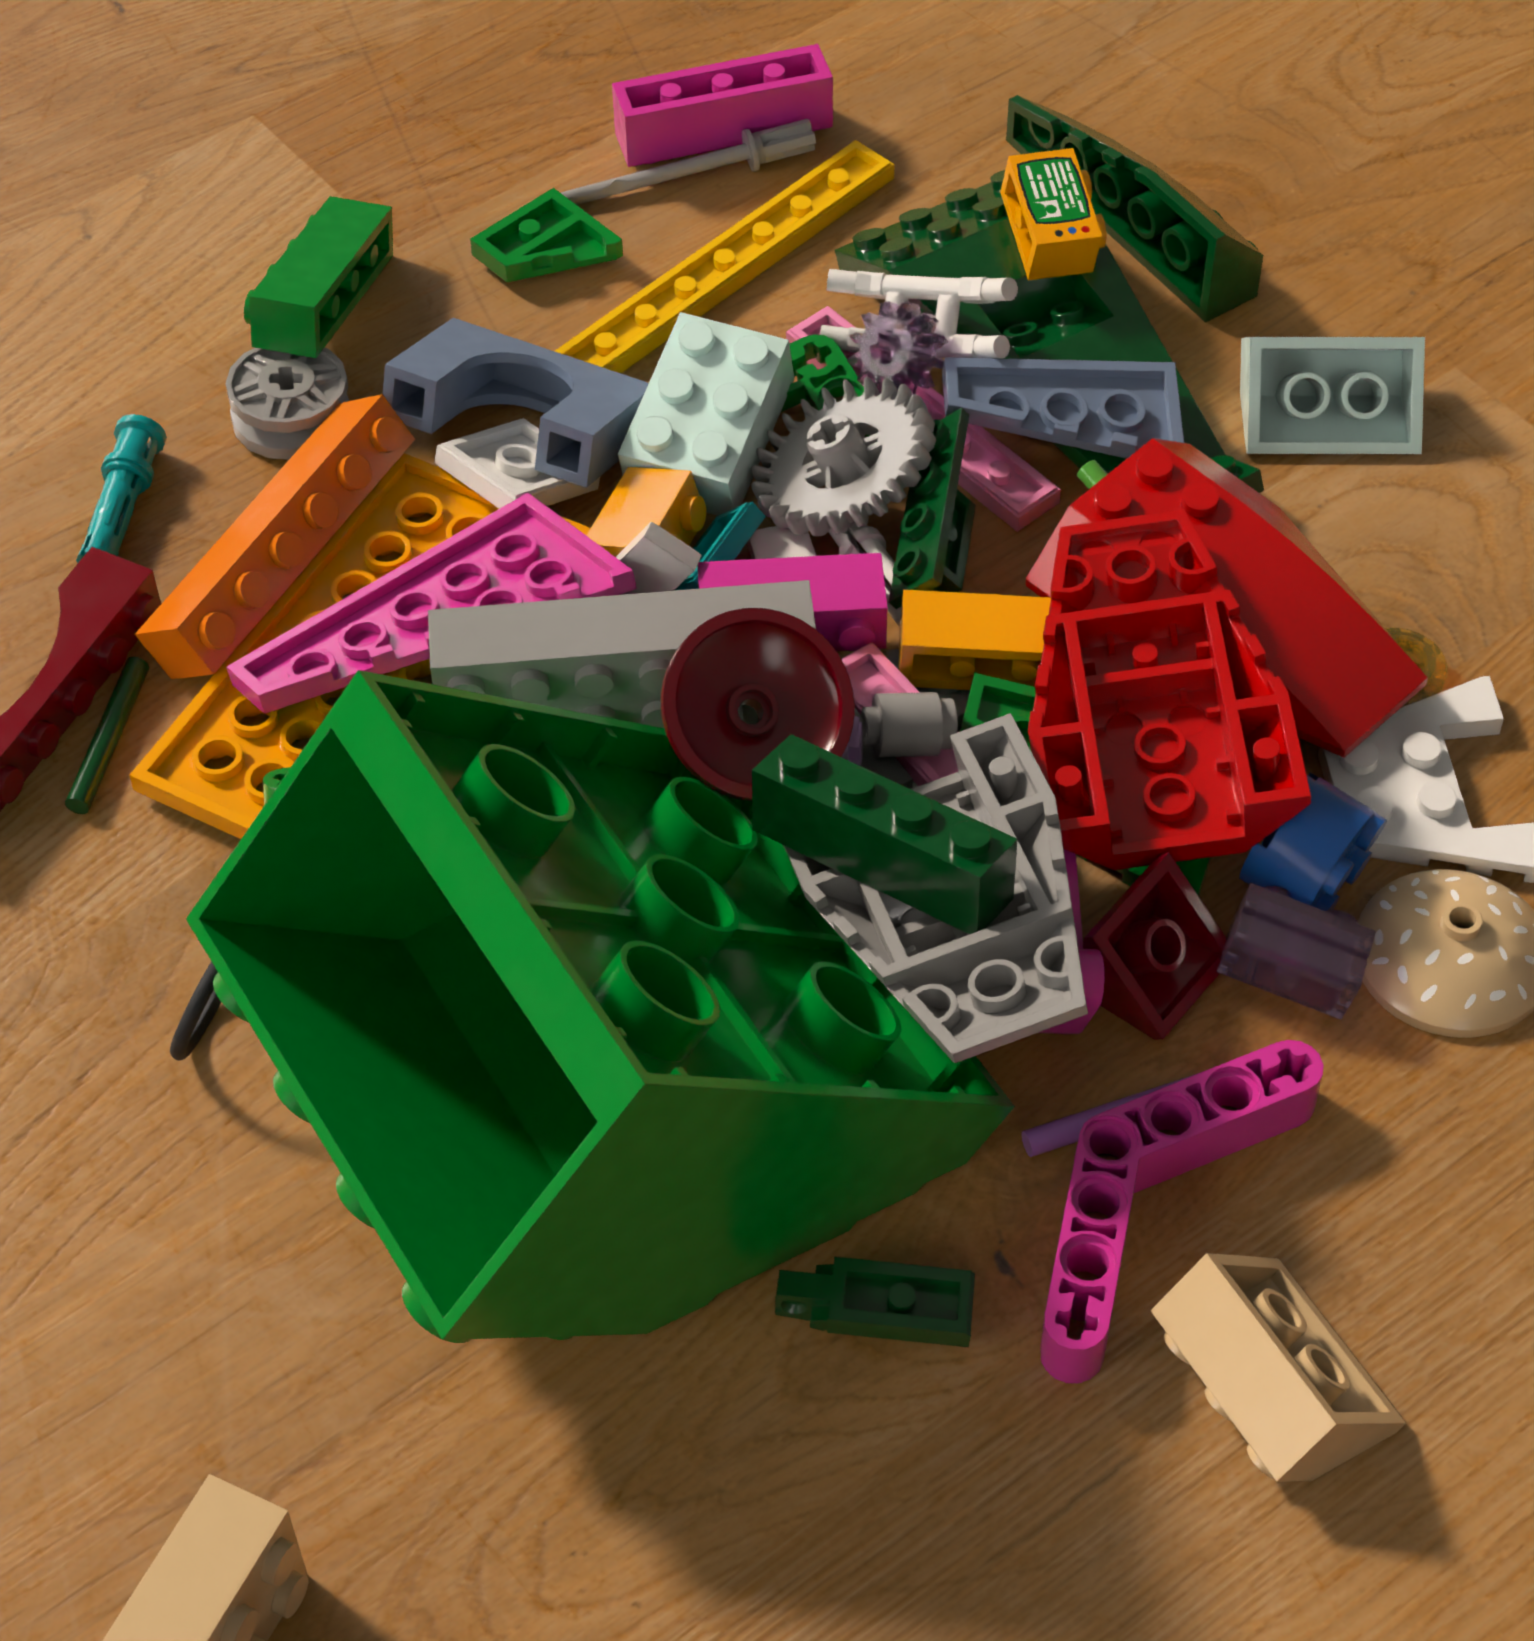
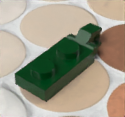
M834 1256V1264L816 1265L815 1273L779 1270L775 1296V1314L810 1321V1328L821 1331L827 1330V1333L969 1347L975 1273L972 1270Z

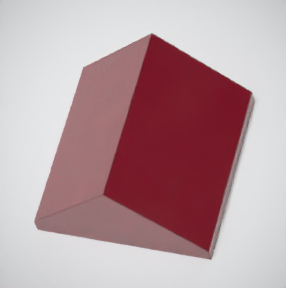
M1169 852L1159 854L1084 937L1083 949H1098L1103 957L1105 981L1100 1006L1154 1040L1165 1038L1237 954Z

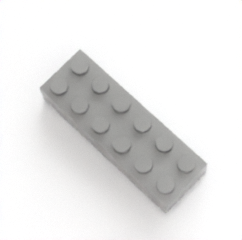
M803 580L428 610L432 684L664 728L661 713L663 679L672 656L686 637L707 620L719 614L742 608H767L781 611L803 620L816 629L810 581ZM740 705L738 713L741 720L747 724H756L758 720L756 710L749 705Z

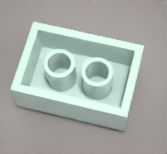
M680 312L618 452L622 474L625 473L628 467L692 471L699 496H702L705 501L706 513L718 516L742 505L753 479L751 467L758 465L760 462L757 456V448H766L769 440L767 431H773L786 400L789 386L794 381L789 340Z

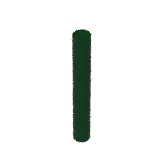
M139 657L127 658L65 800V806L74 813L86 814L89 812L148 674L149 664Z

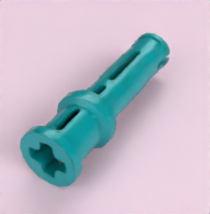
M130 414L121 417L117 421L114 430V436L117 441L113 452L105 456L101 466L105 482L88 527L84 544H82L81 550L78 553L77 564L91 547L118 556L137 497L151 486L154 477V471L151 466L154 456L163 450L167 439L165 430L153 419L143 415Z

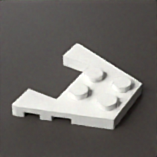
M1490 676L1476 678L1400 708L1345 758L1319 747L1318 758L1324 779L1376 811L1378 815L1387 820L1379 837L1369 849L1372 852L1370 858L1427 867L1429 859L1465 864L1467 872L1478 875L1491 876L1493 869L1525 874L1524 882L1534 883V822L1473 828L1445 743L1446 739L1500 734L1504 718Z

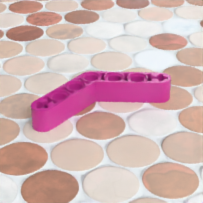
M1295 1040L1276 1042L1094 1115L1083 1124L1079 1133L1044 1314L1040 1348L1041 1362L1045 1370L1052 1377L1065 1383H1082L1092 1379L1101 1369L1105 1357L1134 1193L1307 1122L1315 1110L1324 1067L1320 1054L1312 1046ZM1223 1105H1225V1106H1232V1107H1234V1108H1236V1109H1238V1110H1237V1111L1226 1110V1109H1224V1108H1222V1107H1220V1106H1223ZM1159 1130H1172L1179 1135H1166ZM1110 1154L1119 1159L1105 1160L1097 1155ZM1099 1212L1107 1215L1109 1218L1096 1220L1085 1214ZM1089 1272L1095 1274L1099 1279L1084 1281L1076 1278L1073 1274ZM1071 1318L1077 1321H1085L1081 1340L1068 1338Z

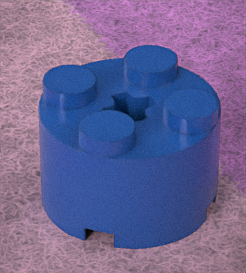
M1309 772L1307 780L1311 794V804L1265 837L1261 845L1257 843L1252 847L1241 869L1239 879L1298 918L1320 928L1336 906L1340 898L1336 893L1344 882L1352 885L1365 868L1372 855L1369 849L1379 837L1387 820L1328 781Z

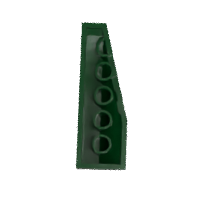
M1016 95L1009 99L1006 141L1020 154L1074 148L1080 170H1086L1089 173L1092 186L1091 203L1095 214L1103 216L1106 232L1205 323L1258 296L1264 255L1251 241L1246 240L1224 221L1216 210L1211 209L1193 192L1156 165L1115 140L1066 115Z

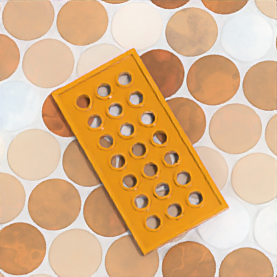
M404 453L130 773L129 776L133 790L241 839L264 807V794L256 790V787L263 782V778L267 773L293 765L303 749L294 748L291 744L296 739L301 740L313 736L333 707L325 702L330 697H340L346 687L266 713L270 717L264 723L256 726H245L239 723L244 717H253L263 712L232 685L227 666L343 600V596L357 592L497 511L499 508L442 468ZM425 513L434 516L430 520L421 523L407 520L409 517H419ZM562 517L585 535H587L589 530L591 529L590 527H587L585 525ZM394 551L403 554L398 559L390 562H382L375 559L377 556L389 555ZM430 659L382 675L408 680L423 678L431 674ZM224 756L234 758L230 765L222 769L204 767L205 763L210 759H220Z

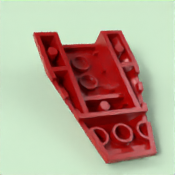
M1152 438L1069 505L1026 577V587L1040 597H1051L1050 588L1060 527L1185 509L1217 566V575L1224 588L1231 590L1240 606L1241 618L1251 635L1256 634L1266 652V662L1274 676L1281 678L1289 693L1299 738L1345 758L1427 685L1428 677L1287 515L1277 505L1191 444Z
M1185 509L1060 527L1050 588L1051 601L1049 614L1045 619L1043 631L1044 645L1041 664L1038 665L1035 681L1036 695L1033 711L1030 712L1028 735L1031 752L1056 798L1063 849L1112 870L1149 866L1159 854L1167 852L1170 853L1175 862L1248 851L1311 804V794L1289 693L1281 678L1274 676L1266 662V652L1256 634L1251 635L1241 618L1240 606L1231 590L1224 588L1217 575V566Z

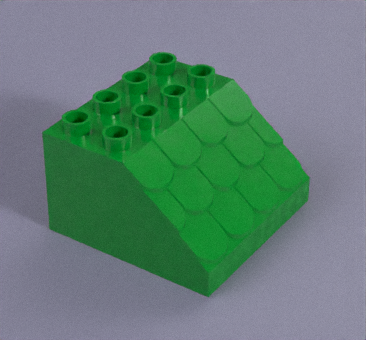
M358 670L186 918L218 971L213 979V987L217 997L234 1015L251 1025L276 1066L277 1072L273 1077V1086L277 1096L292 1113L312 1125L340 1171L336 1180V1190L342 1203L357 1219L376 1230L404 1276L406 1282L402 1287V1298L408 1312L426 1331L452 1343H465L472 1339L548 1337L555 1340H567L573 1336L648 1334L708 1305L719 1293L850 1231L857 1221L914 1195L927 1182L966 1164L1015 1107L977 1056L954 1063L806 899L784 846L752 830V802L723 795L698 780L675 754L668 740L665 728Z

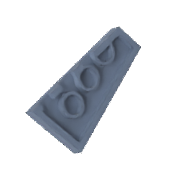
M945 357L942 378L945 417L963 408L970 414L968 424L1126 459L1152 438L1184 443L1175 362Z

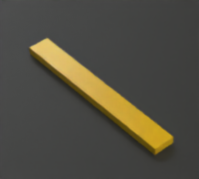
M854 140L560 346L555 352L623 373L668 340L680 312L698 317L707 313L894 179L895 164L859 141Z

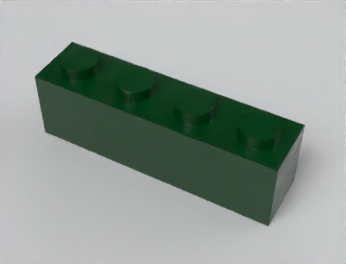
M792 734L752 769V830L969 935L986 929L1014 899L1018 839Z

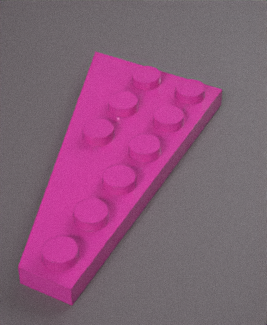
M526 493L228 665L227 670L232 685L266 714L346 687L358 670L385 674L430 659L428 610L621 595L637 589L635 577L631 568L534 496Z

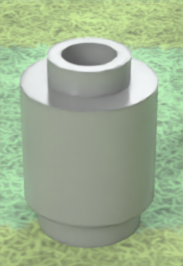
M937 692L878 693L873 697L872 706L863 707L861 711L862 742L864 745L873 746L876 757L938 756L941 749H953L950 735L957 733V712L952 698H939Z

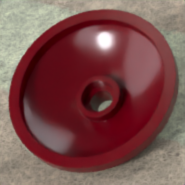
M742 608L719 614L707 620L692 631L677 648L669 662L663 679L661 713L668 740L675 754L691 774L711 789L723 795L752 802V769L790 734L841 757L851 737L855 717V701L851 680L842 659L829 641L815 628L803 620L781 611L767 608ZM740 705H749L756 710L758 715L756 724H747L741 720L738 713Z

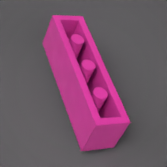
M818 44L612 83L615 134L628 167L652 164L658 161L693 154H703L709 151L743 144L742 130L749 129L751 133L804 119L810 120L812 131L833 127V76Z

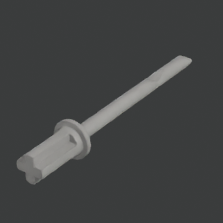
M809 119L751 133L749 129L742 130L743 144L560 193L576 205L744 160H747L751 170L756 172L759 171L761 164L815 150L816 138L811 129Z

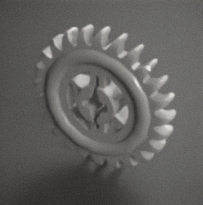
M866 376L864 378V392L860 397L848 380H844L843 389L845 394L842 401L836 402L831 393L824 387L821 389L824 399L823 409L818 411L811 407L805 399H801L805 420L797 422L789 415L782 414L783 422L790 434L781 437L774 431L768 430V439L776 452L772 453L761 447L757 448V456L764 467L758 465L751 467L753 477L756 480L752 483L751 487L764 515L772 518L777 527L783 529L790 528L793 534L803 535L810 531L813 536H823L831 527L835 534H840L847 531L850 523L855 522L858 527H861L868 523L869 515L874 513L881 517L887 513V504L889 502H901L907 496L903 489L905 487H914L920 481L921 475L918 471L928 467L931 460L928 452L934 448L936 438L932 433L935 422L919 395H913L912 391L905 384H901L897 390L889 378L883 380L882 392L880 394L873 380Z

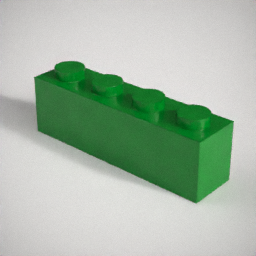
M329 196L317 213L309 217L306 226L296 239L290 240L287 250L279 260L269 266L266 276L258 286L248 292L244 304V320L251 326L252 347L311 358L319 356L393 257L392 206Z

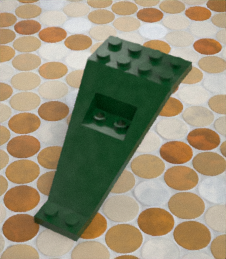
M1005 170L993 174L990 177L991 182L979 188H964L949 193L945 196V202L935 207L909 210L899 216L900 222L884 229L871 228L858 232L852 237L853 242L835 249L839 270L943 278H1013L1017 283L1018 292L1012 301H995V303L988 304L960 302L956 334L1004 335L1009 340L1010 350L1009 354L1001 359L1173 362L1107 245L1104 248H1099L1095 267L1091 273L1036 280L1027 279L1000 193ZM908 299V306L934 329L938 300ZM1176 368L1184 443L1191 444L1258 493L1263 492L1264 486L1260 469L1225 455ZM1052 442L1079 469L1087 462L1096 460L1104 471L1109 474L1126 460V458Z

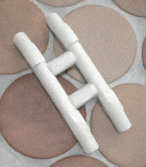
M829 269L827 291L855 294V296L886 299L881 331L854 327L821 326L820 335L832 338L841 350L870 355L891 354L939 358L1001 359L1009 354V340L1004 335L956 334L961 301L973 304L1012 301L1018 292L1017 283L1013 278H943ZM908 299L938 300L933 334L904 333Z

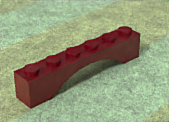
M91 547L59 585L60 617L58 631L47 662L26 692L6 712L0 715V812L6 804L12 803L18 797L25 780L42 759H47L54 752L59 738L74 719L88 710L95 693L111 673H116L120 670L127 658L128 652L139 640L135 633L162 604L152 569Z

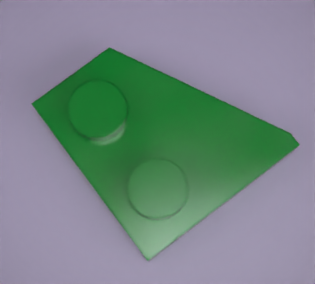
M555 188L548 190L470 238L472 256L506 282L617 260L623 256L622 239Z

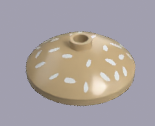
M1435 869L1411 873L1390 882L1381 888L1366 904L1358 920L1354 937L1356 967L1369 993L1384 1009L1396 1018L1429 1033L1448 1037L1471 1038L1491 1035L1509 1029L1534 1011V909L1511 889L1478 874L1459 870ZM1455 925H1460L1467 929L1458 928Z

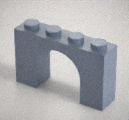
M452 318L385 364L383 395L405 425L430 434L464 410L480 405L509 404L543 412L545 414L540 417L534 470L587 488L619 461L618 452L649 383Z

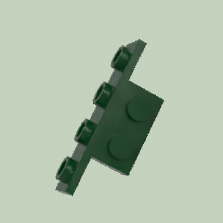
M963 408L956 410L941 420H934L935 425L932 433L936 438L934 448L928 452L931 456L928 467L918 471L921 479L917 485L908 487L888 601L896 610L902 607L903 590H934L958 593L963 589L976 507L970 499L957 489L970 415Z

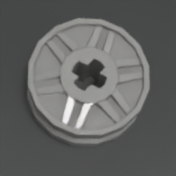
M254 348L244 353L230 367L225 383L231 406V421L236 438L248 450L273 459L289 460L339 403L349 401L347 395L348 381L343 362L328 348H324L317 358Z

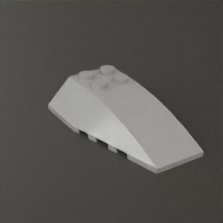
M1011 713L950 735L958 772L911 789L1018 839L1014 899L986 929L969 935L784 846L806 899L954 1063L1088 1014L1056 798Z

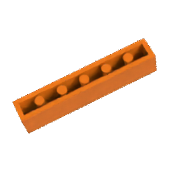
M383 394L339 403L135 633V636L170 679L214 675L416 440Z

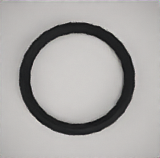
M212 961L196 987L173 1036L170 1054L175 1060L181 1061L190 1055L221 1004L213 987V979L218 971Z

